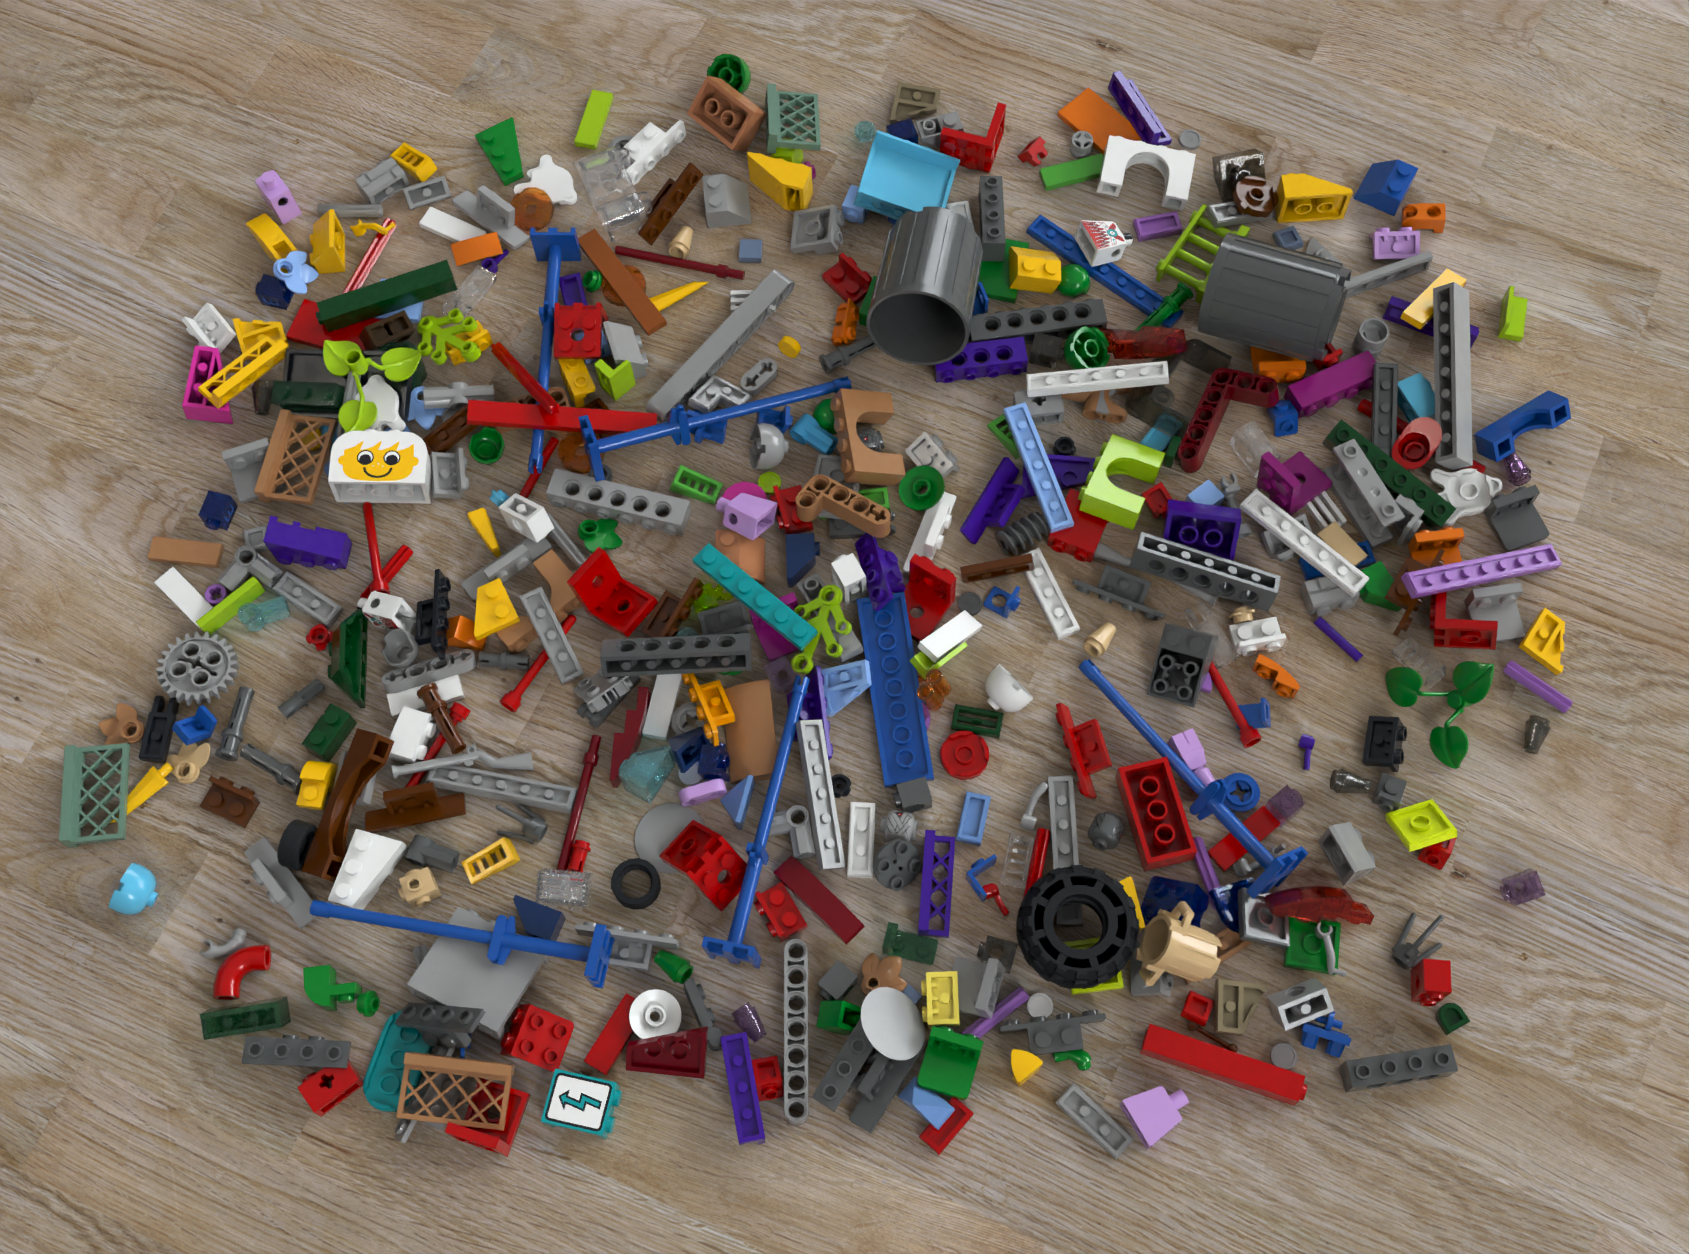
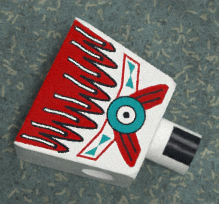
M1083 220L1080 222L1074 237L1091 267L1118 261L1121 259L1125 248L1131 246L1133 242L1132 235L1130 233H1121L1116 223L1112 221Z
M373 591L368 599L362 597L358 601L357 610L362 609V613L376 627L387 631L401 628L412 634L416 626V613L403 598Z

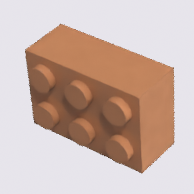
M707 76L687 115L732 150L746 152L767 113L723 79Z

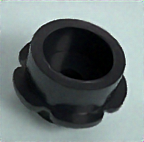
M1060 437L1054 443L1053 452L1055 455L1071 456L1076 452L1074 441L1069 437Z
M842 774L832 776L834 797H846L851 791L850 779Z

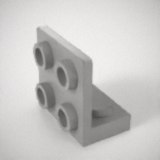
M267 437L222 451L223 460L231 470L240 503L259 498L254 493V489L270 443ZM284 483L279 485L275 492L284 490Z
M1521 583L1472 589L1464 600L1470 620L1498 621L1496 642L1523 639L1526 635L1516 604L1517 598L1523 592Z
M956 957L952 971L958 972L959 1011L992 1019L1005 973L1004 966L998 959L989 958L986 964Z

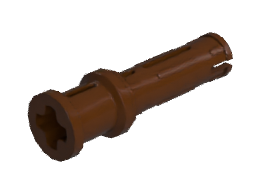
M435 683L427 684L417 691V696L423 700L426 706V713L431 714L452 754H458L466 749V744L463 742L456 726L446 711L447 703L441 699L437 692L438 686Z

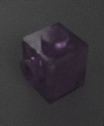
M1286 785L1268 800L1265 807L1281 823V828L1300 812L1305 803L1297 790L1291 789Z

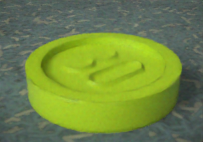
M765 472L758 479V486L767 495L774 494L773 486L778 485L779 490L781 488V478L774 472Z

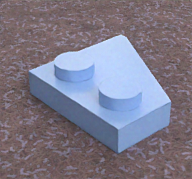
M861 660L821 670L824 676L823 689L824 697L827 699V716H834L872 685L869 661Z

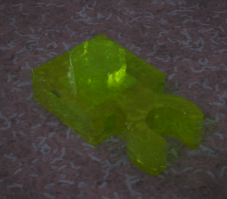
M711 582L705 584L701 597L693 603L696 615L698 612L718 607V600L729 601L733 599V595L729 592L723 593L724 588L719 584L716 588H712Z

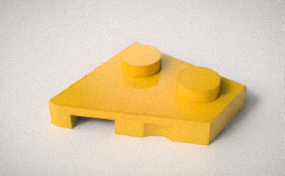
M240 318L232 319L242 354L266 336L270 337L275 343L282 339L289 345L281 322H263L262 320L243 322ZM268 345L264 346L262 349H260V354L264 353L270 347Z

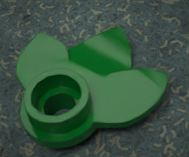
M601 518L598 521L588 519L584 520L578 527V536L584 540L585 548L591 553L598 547L603 550H612L623 544L621 538L614 532L618 525V522L609 518Z

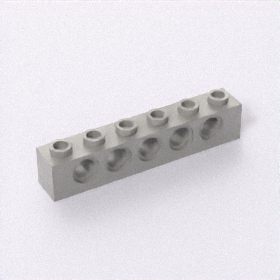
M556 468L546 491L549 502L555 507L572 508L582 514L589 512L603 519H617L624 524L634 523L648 530H662L669 535H684L692 512L689 500L606 480L596 482L594 477ZM573 491H579L575 495H569ZM596 496H600V497H601L600 499H598V500H596V501H593V500H592V498H594V497H596ZM616 502H623L620 506H614ZM640 507L646 508L641 512L636 511ZM664 512L668 513V515L665 517L658 516L659 514Z

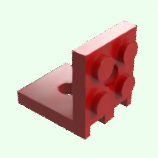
M997 104L986 137L943 127L940 136V153L960 159L959 166L990 173L1004 134L1007 104Z
M555 303V359H601L603 322L609 321L601 303H596V305L573 303L571 306H561L560 303ZM576 330L584 332V337L580 341L572 339V334Z
M600 547L590 555L567 581V584L590 616L626 638L631 635L658 603L654 596L623 579L606 551ZM630 604L628 609L620 611L622 606Z
M914 554L909 565V582L906 584V590L903 592L905 593L911 637L920 643V641L934 632L954 603L956 577L950 570L946 568L941 569L934 565L928 557H920ZM914 608H919L923 611V615L919 618H914L910 615V611Z
M1447 591L1431 595L1430 629H1435L1434 647L1496 649L1498 621L1445 619Z
M692 820L659 855L664 863L687 876L714 907L721 912L740 892L747 864L722 835L695 820ZM722 870H726V877L718 882L719 873Z
M480 1078L483 1083H486L488 1081L486 1079ZM491 1082L486 1087L496 1099L504 1093L505 1086ZM477 1083L475 1090L480 1087L479 1083ZM514 1088L510 1089L504 1131L460 1126L448 1122L445 1133L457 1141L508 1157L531 1095ZM483 1089L471 1099L480 1111L492 1102ZM503 1097L497 1101L501 1107ZM470 1104L464 1120H469L477 1114ZM491 1107L482 1113L488 1123L499 1124L500 1117L498 1119H491L489 1117V1109ZM479 1116L473 1120L483 1122Z

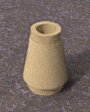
M682 226L669 243V254L672 257L684 259L689 255L693 230L690 227Z
M1105 622L1085 638L1084 650L1092 657L1104 655L1116 633L1115 626Z

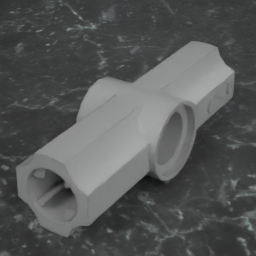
M453 382L448 387L423 388L424 409L450 408V410L458 412L468 404V400L495 402L493 385L468 386L464 382Z

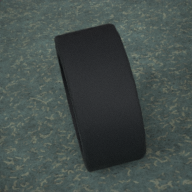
M293 820L288 824L279 843L278 863L287 868L297 871L301 870L316 834L317 827L314 824L301 820Z
M640 858L628 859L620 863L614 870L611 878V889L617 901L624 907L633 910L644 909L652 905L658 898L661 890V880L655 867L648 861ZM639 869L649 875L651 886L646 895L640 898H631L623 893L621 882L626 873Z

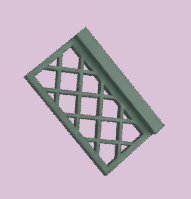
M767 83L765 97L767 153L775 154L776 147L820 151L818 94L776 91V84ZM781 99L789 100V102L785 103ZM803 101H809V102H812V103H810V104L807 105V104L804 103ZM797 105L801 109L796 110L793 106ZM786 110L790 114L786 116L782 112ZM809 113L812 116L807 117L804 114ZM798 118L801 122L797 123L793 119ZM787 123L791 127L786 128L783 126V124ZM808 125V126L812 127L813 129L808 130V129L805 128V126ZM799 131L802 134L798 136L793 132ZM787 136L792 140H783L782 138ZM809 138L814 142H807L805 139Z
M128 743L89 747L65 746L59 841L68 848L79 847V844L126 840L130 745ZM114 751H122V758L115 765L107 760ZM96 753L100 758L89 768L85 765V754ZM105 761L112 768L100 778L94 771ZM117 772L121 775V781L112 789L105 782ZM92 774L99 781L87 791L84 788V781ZM104 785L110 792L99 802L92 795ZM116 795L120 799V803L111 813L105 805ZM91 798L97 805L86 815L82 811V805ZM103 809L109 816L98 826L91 819ZM115 819L118 822V833L107 834L103 829ZM88 822L96 827L89 836L81 837V829Z

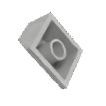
M726 174L702 176L708 228L752 224L748 184Z
M609 321L603 322L615 367L617 368L625 360H628L631 363L635 379L646 377L645 367H648L649 364L646 354H641L639 348H643L640 335H635L631 326Z
M1350 822L1329 826L1318 841L1343 886L1369 875L1376 868L1373 854L1365 849L1359 830L1353 828Z

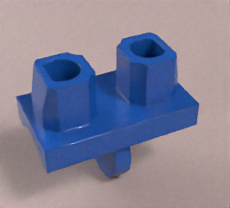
M688 409L686 412L688 418L704 414L698 410L692 411ZM728 420L689 429V431L695 435L694 440L696 443H702L705 438L723 444Z
M1335 1011L1315 1019L1316 1022L1322 1023L1323 1026L1311 1022L1300 1025L1302 1030V1046L1315 1049L1319 1037L1328 1039L1325 1053L1338 1058L1341 1056L1345 1045H1350L1351 1038H1349L1348 1034L1331 1029L1332 1027L1341 1029L1343 1025L1342 1021L1334 1019Z

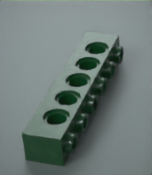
M1342 419L1324 439L1322 444L1332 452L1334 447L1355 439L1393 499L1396 500L1400 494L1405 498L1412 499L1419 508L1424 510L1420 519L1433 531L1439 530L1456 510L1449 502Z

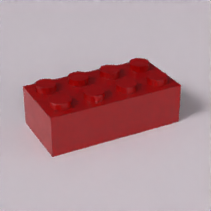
M1163 757L1118 768L1115 779L1144 872L1193 860L1197 849L1168 758Z

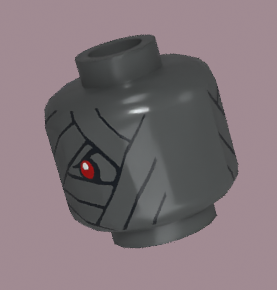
M872 427L857 431L858 437L869 449L881 452V449L885 448L880 431H876Z
M1109 811L1099 813L1094 817L1089 827L1088 837L1092 841V845L1099 850L1114 849L1118 846L1125 832V826L1121 817Z

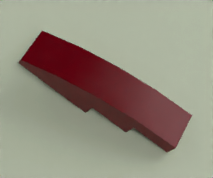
M638 687L636 710H626L624 733H614L610 782L613 788L619 787L640 746L643 736L642 731L651 700L648 687Z
M792 855L773 872L775 877L783 882L792 891L794 896L846 945L865 927L825 885Z

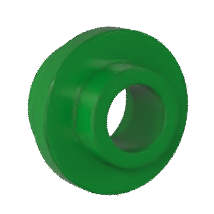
M597 270L587 271L583 277V287L591 293L598 290L603 282L601 273Z
M368 990L358 996L356 1007L360 1014H363L365 1017H372L379 1009L380 1000L375 991Z

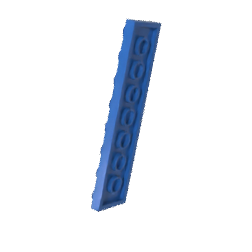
M904 592L892 593V600L878 612L873 610L870 597L856 599L865 660L869 661L872 684L870 686L885 788L895 787L896 784L926 777L927 781L934 780L916 668L909 661L914 657V649Z

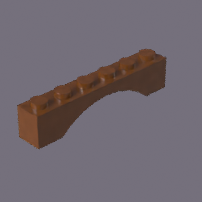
M357 728L301 869L302 872L335 883L347 853L348 826L356 800L370 779L386 764L394 744L393 740L380 734Z

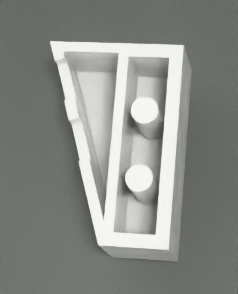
M356 829L328 901L333 905L363 910L378 892L379 886L386 877L393 873L394 867L403 856H406L409 848L404 842Z

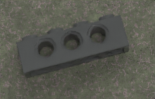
M980 176L978 206L980 239L983 249L982 261L1003 262L1006 240L1002 176Z
M1451 1044L1347 1060L1339 1066L1346 1093L1448 1077L1458 1071Z

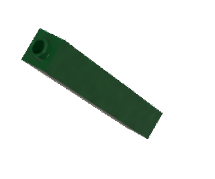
M444 260L316 302L319 312H316V317L320 325H325L328 332H332L458 290L448 261Z

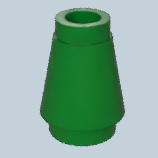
M664 949L660 950L655 956L654 962L658 964L674 983L684 984L692 975L693 966L690 965V961Z

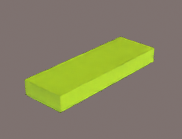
M592 90L574 140L575 146L596 150L614 99L613 93Z
M253 576L198 619L196 623L204 632L207 631L209 635H212L262 595L265 589Z

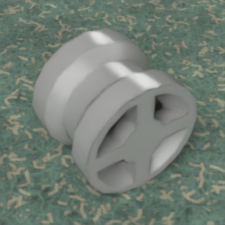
M1087 131L1074 133L1070 147L1072 156L1077 159L1089 157L1092 152L1093 136Z

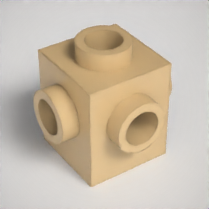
M429 867L421 870H410L404 877L399 879L402 886L398 888L400 897L403 902H408L413 908L425 907L431 903V900L442 896L435 876Z

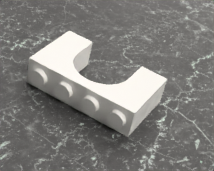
M1109 135L1097 193L1118 197L1123 184L1125 170L1134 164H1149L1157 168L1164 177L1165 188L1161 207L1183 211L1188 200L1196 154L1185 150L1170 149L1162 145L1147 144L1143 141H1133L1121 136Z

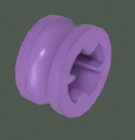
M220 584L209 586L205 592V598L212 607H215L229 596V592ZM219 592H220V594L222 595L221 598L218 599V598L216 597V600H215V599L213 598V595H214L215 593H217V594L219 595Z

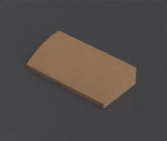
M769 679L759 680L726 688L724 691L735 715V722L725 724L731 784L740 783L748 775L754 776V781L770 780L778 751Z

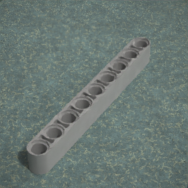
M773 270L649 400L646 411L648 413H657V420L661 423L668 422L670 409L675 408L677 405L684 407L688 403L689 399L717 373L775 311L769 308L770 305H776L777 309L792 293L795 282L780 271Z

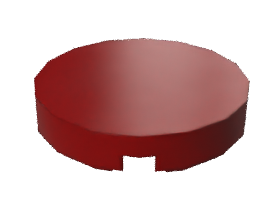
M957 731L949 735L941 746L940 762L950 776L960 780H971L980 776L986 769L989 762V748L985 740L981 736L979 737L974 734V732Z

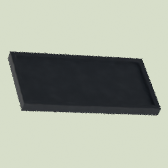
M286 349L279 413L281 409L290 410L292 414L339 420L338 414L342 407L348 374L345 376L331 374L324 362L323 349ZM361 350L365 358H371L378 365H383L381 357L387 351ZM369 365L367 372L361 375V386L363 387L367 384L369 378L373 375L383 377L385 382L397 392L399 396V416L404 422H408L413 374L404 381L394 382L386 378L385 370L381 371Z

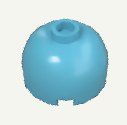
M132 863L119 881L121 884L118 890L114 891L108 907L125 915H135L142 912L146 906L152 907L159 893L155 892L157 885L155 876L144 866Z

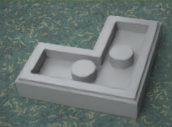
M713 375L689 399L688 405L705 414L711 412L719 403L727 407L748 403L752 399V394Z

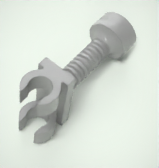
M1231 473L1230 478L1233 482L1231 484L1229 481H1225L1226 478L1223 475L1220 484L1224 491H1221L1219 482L1216 487L1225 496L1223 501H1226L1229 507L1239 509L1235 500L1236 494L1241 489L1240 485H1236L1238 478L1234 473ZM1241 520L1238 539L1252 534L1250 525L1248 523L1245 524L1243 520Z

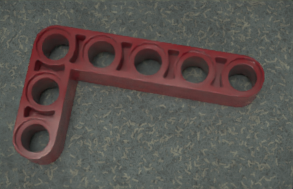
M1218 368L1212 373L1178 449L1181 469L1184 472L1194 473L1201 468L1230 400L1265 408L1273 407L1279 402L1278 386L1273 378L1229 368Z

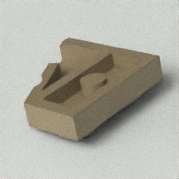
M898 82L890 124L936 113L941 89Z

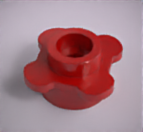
M318 624L310 630L306 636V641L309 644L315 645L318 651H323L326 649V645L332 641L333 631H328L324 624Z

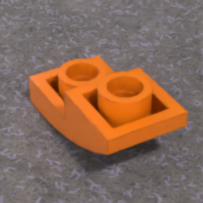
M497 232L450 244L457 266L503 254Z
M1259 653L1252 671L1256 672L1263 679L1274 680L1271 689L1279 696L1294 699L1300 688L1297 681L1279 664Z

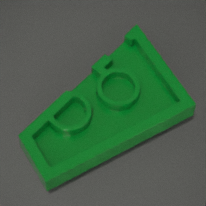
M513 117L475 134L476 141L504 186L524 177Z

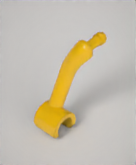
M359 219L357 220V225H350L349 227L354 235L359 237L366 233V229L388 235V231L395 228L396 225L390 223L389 226L384 228L377 223H362Z

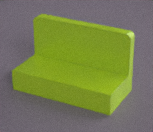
M1509 286L1502 299L1498 338L1521 342L1524 335L1528 299L1514 296L1515 286Z
M602 359L594 364L600 387L615 402L636 385L632 366L628 360H625L614 370Z
M966 642L962 643L936 663L922 651L909 661L925 680L968 645Z

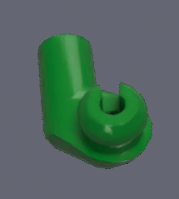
M1084 1050L1053 1053L1055 1063L1072 1060L1077 1063L1076 1065L1081 1071L1088 1070L1091 1067V1056Z

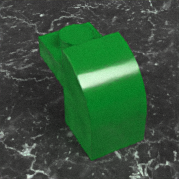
M330 965L303 968L304 990L307 996L325 1010L337 1011V1001L342 1004L353 1003L354 999L358 998L362 993V987L356 982L336 984V970Z

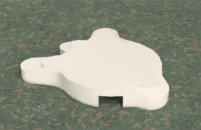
M543 155L540 158L539 166L527 171L530 182L517 184L514 187L515 196L530 197L539 204L551 207L550 204L555 203L573 205L578 199L577 193L574 190L572 176L564 168L555 165L550 155Z
M380 375L371 376L367 384L362 387L365 402L375 403L378 414L375 422L368 429L383 431V428L388 425L392 429L403 431L406 424L398 413L399 396L397 392ZM359 392L357 393L355 400L360 401Z
M1473 468L1461 469L1456 472L1433 469L1430 474V480L1444 490L1438 493V495L1456 508L1454 513L1444 523L1446 526L1453 525L1457 519L1463 516H1473L1486 510L1491 503V499L1501 491L1503 486L1500 479L1488 475L1485 476Z

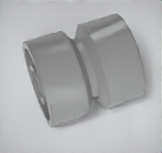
M1379 318L1364 320L1353 341L1352 348L1354 353L1358 355L1369 350L1373 358H1377L1389 337L1390 330L1388 325Z

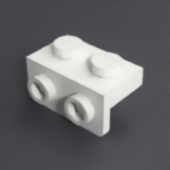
M206 303L193 319L188 317L182 319L183 323L187 326L186 330L199 341V346L219 348L220 354L236 336L235 331L216 308L209 303Z

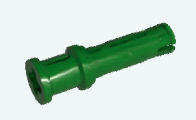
M1179 282L1177 288L1169 296L1166 295L1163 298L1162 304L1133 331L1135 337L1143 342L1168 316L1179 312L1180 306L1188 299L1191 300L1194 297L1190 288L1184 283Z

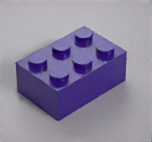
M1168 499L1161 538L1234 561L1242 520L1241 511L1238 508Z

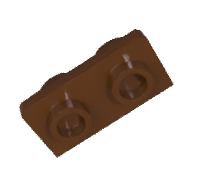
M211 776L208 781L212 786L201 802L200 807L242 828H246L260 804L254 797L255 792L244 786L240 789L233 786L234 783L225 777L220 776L217 779Z

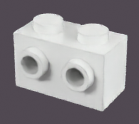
M405 706L402 707L389 738L394 741L389 754L390 759L411 764L420 762V760L425 758L428 740L434 736L436 731V722L431 714Z

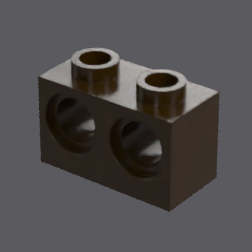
M405 310L364 327L359 338L366 350L383 351L408 340L415 332V328Z

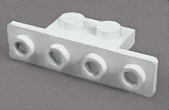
M679 120L666 133L649 122L620 149L621 155L633 163L621 175L626 189L629 190L633 185L637 184L648 171L654 168L658 161L669 154L675 145L683 141L686 136L683 121Z
M944 492L941 500L935 506L926 510L904 564V572L909 573L910 560L914 554L933 560L936 550L941 549L944 540L942 534L944 529L949 528L952 520V515L950 514L956 501L955 495Z

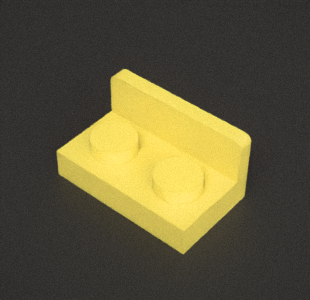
M926 972V980H921L922 996H927V1006H922L923 1022H928L929 1029H932V1026H960L958 972Z

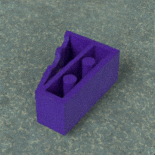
M270 515L263 542L279 563L284 565L298 563L310 568L323 566L329 570L346 569L352 547V542L346 533L317 526L315 530L300 527V522L293 521V524L289 525L278 522V517Z

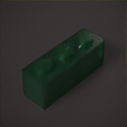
M273 380L271 404L291 410L339 411L343 404L346 387L338 383Z
M287 996L211 1008L200 1014L204 1040L282 1028L291 1022Z

